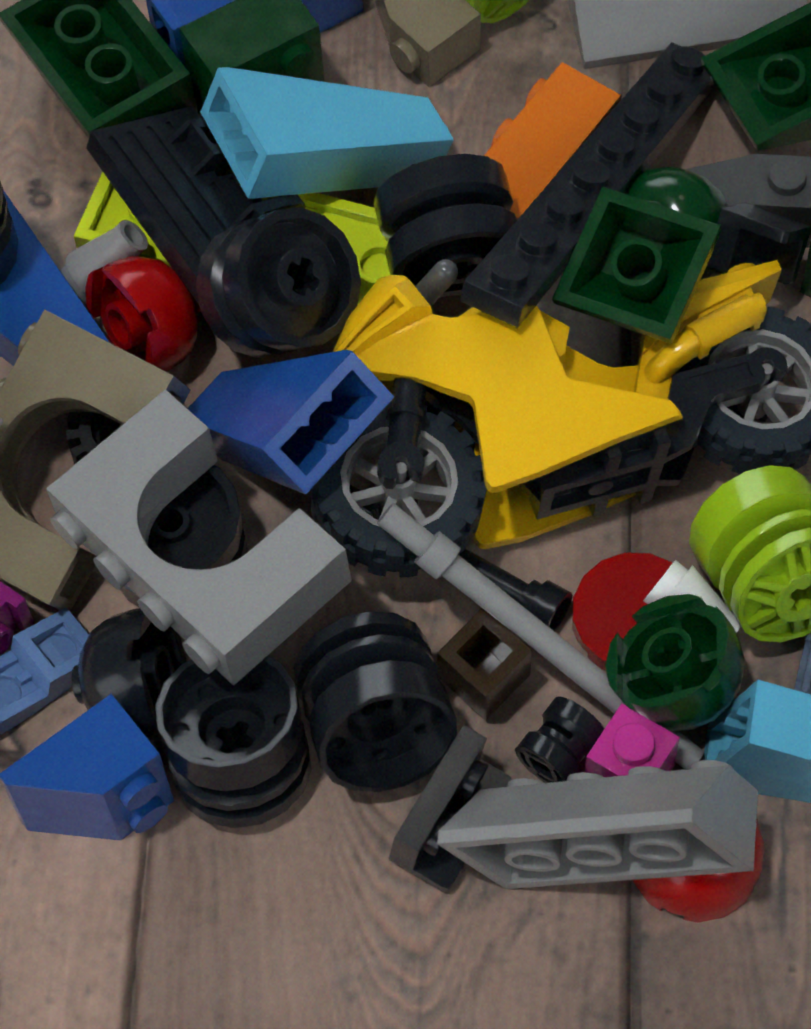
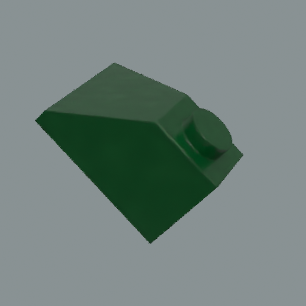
M602 187L552 297L553 303L672 344L720 237L722 227L719 224Z

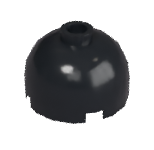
M140 608L111 616L90 632L80 652L79 664L75 665L72 670L71 681L75 698L79 703L85 704L88 711L112 694L149 741L160 739L156 719L157 700L165 681L186 662L180 635L171 626L165 631L158 629Z

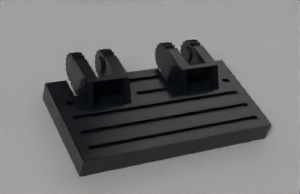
M193 106L90 132L86 149L167 262L177 273L198 305L196 280L200 259L216 235L236 223L254 219L275 210L298 207L306 208L299 195L278 196L264 201L261 198L248 199L203 116H199Z

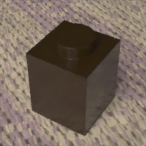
M481 608L437 652L438 678L484 720H487L530 676L532 650L503 624Z

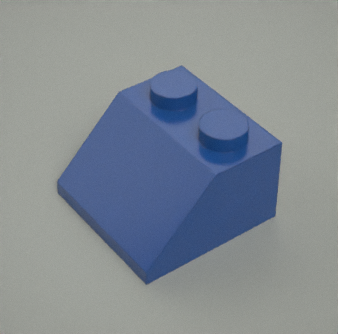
M112 694L0 773V780L20 821L28 831L121 841L133 831L142 833L155 826L166 815L168 811L167 806L174 802L159 752Z

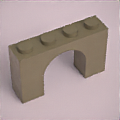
M44 309L38 322L31 324L21 337L18 346L19 357L8 377L0 380V417L4 420L0 427V579L60 610L67 607L71 611L95 567L93 559L96 556L81 547L77 549L71 547L61 536L36 522L25 509L18 491L17 469L26 443L42 425L66 413L92 412L123 425L165 389L182 405L191 389L174 375Z

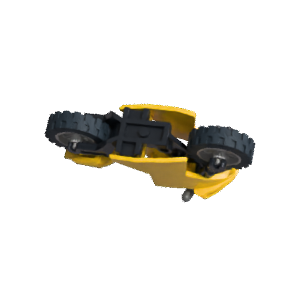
M442 259L438 261L416 286L406 276L389 275L381 277L349 315L333 352L341 350L353 351L394 395V398L311 488L313 519L315 522H319L321 528L346 549L350 565L355 567L359 562L368 566V573L378 576H386V571L399 572V578L417 576L419 569H422L414 563L417 556L377 524L382 514L392 503L396 504L433 535L438 531L443 533L461 548L458 553L459 555L467 547L472 533L474 543L479 549H489L523 542L592 515V517L605 514L606 508L635 495L640 504L652 501L656 486H677L682 482L693 451L698 445L706 451L704 457L718 466L721 461L732 465V472L738 474L768 465L789 466L794 470L799 469L807 463L811 455V323L797 316L796 320L785 317V311L778 308L768 307L767 309L766 304L772 298L782 271L778 260L759 265L742 263L730 268L725 274L700 280L672 344L641 334L636 365L610 367L597 363L567 346L570 327L539 310L538 306L534 307L518 328L474 307L458 317L449 318L433 314L434 303L458 276V268L451 260ZM788 373L799 388L781 386L778 383ZM776 401L803 405V408L798 415L789 419ZM769 417L772 423L761 424L753 420L758 419L765 422ZM379 456L378 466L368 462ZM434 469L445 487L416 482L422 480L423 476ZM355 472L378 485L350 493V481ZM418 500L443 504L435 514L426 518L418 506ZM373 504V517L360 507Z

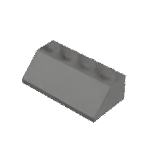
M715 760L697 761L691 765V769L665 771L649 766L634 767L628 771V775L603 777L594 773L580 772L570 774L567 777V781L543 783L526 778L513 779L508 782L507 787L480 789L439 830L437 844L504 889L753 871L758 790L733 770L731 765Z

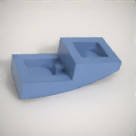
M67 607L13 635L11 650L0 655V735L31 717L72 687V670L75 665L79 664L80 652L89 634Z

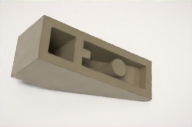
M374 0L394 62L403 72L407 74L413 72L428 87L435 84L481 49V14L466 0Z

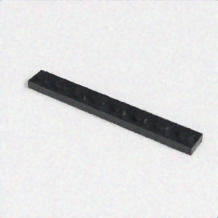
M673 42L669 44L466 278L460 298L461 302L517 328L521 325L565 271L602 187L626 194L635 178L653 164L716 87L702 65L701 57L705 55L701 51L692 47L680 46Z

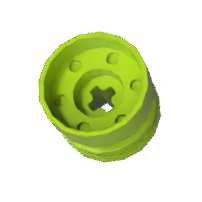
M768 465L745 471L722 484L703 502L691 523L689 545L699 565L713 586L720 590L725 604L734 613L737 622L745 633L758 641L781 643L804 637L811 633V484L805 476L791 467Z

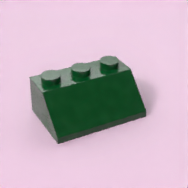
M20 0L0 12L2 24L88 137L93 130L193 106L199 114L189 71L132 0Z

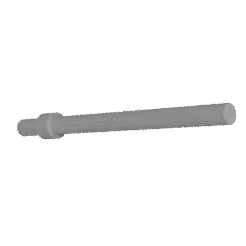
M392 503L386 509L377 524L417 556L414 563L434 579L443 576L614 714L621 703L624 704L609 686L606 672L459 556L458 553L461 548L440 531L433 535L396 504ZM670 731L680 737L675 762L684 770L691 769V765L701 759L704 751L681 732Z

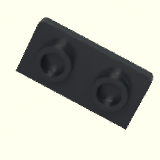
M465 725L462 726L396 834L389 860L441 891H448L451 888L465 862L437 844L439 830L480 789L507 787L508 782L512 780L506 773L480 759L487 738Z

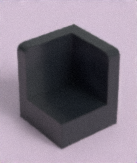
M748 203L721 209L717 224L721 225L722 232L706 268L725 274L730 268L742 263L759 265L778 260L782 271L777 282L787 285L796 281L811 232V226Z

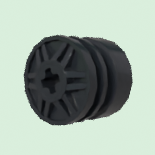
M368 611L345 616L320 629L301 648L293 667L295 686L299 698L302 700L304 715L310 722L311 737L320 766L332 782L353 791L382 792L407 786L430 774L440 764L457 736V720L446 689L438 678V668L431 656V649L427 638L415 622L397 613Z
M266 656L235 685H232L218 670L215 669L210 674H207L190 659L184 662L165 681L156 703L157 729L164 752L169 759V768L173 775L175 788L187 809L207 823L230 828L261 825L286 812L304 792L312 769L309 744L301 718L296 687L283 665Z

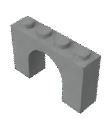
M165 389L46 488L56 513L50 518V521L59 535L71 547L77 549L83 544L96 556L93 559L94 564L112 586L120 590L127 585L140 597L137 601L140 609L158 629L165 631L171 626L185 639L182 643L183 648L200 669L207 674L216 669L232 685H235L352 581L346 549L298 508L248 553L236 561L221 567L203 570L186 569L172 565L154 554L148 547V538L151 527L159 513L175 497L218 462L209 428Z

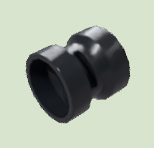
M556 697L543 712V724L538 731H529L515 748L516 756L520 762L545 783L567 781V777L570 774L580 773L579 763L588 755L604 730L603 725L584 707L565 697Z

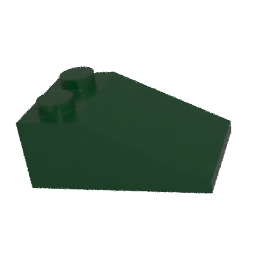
M810 2L701 57L703 67L757 151L811 140Z

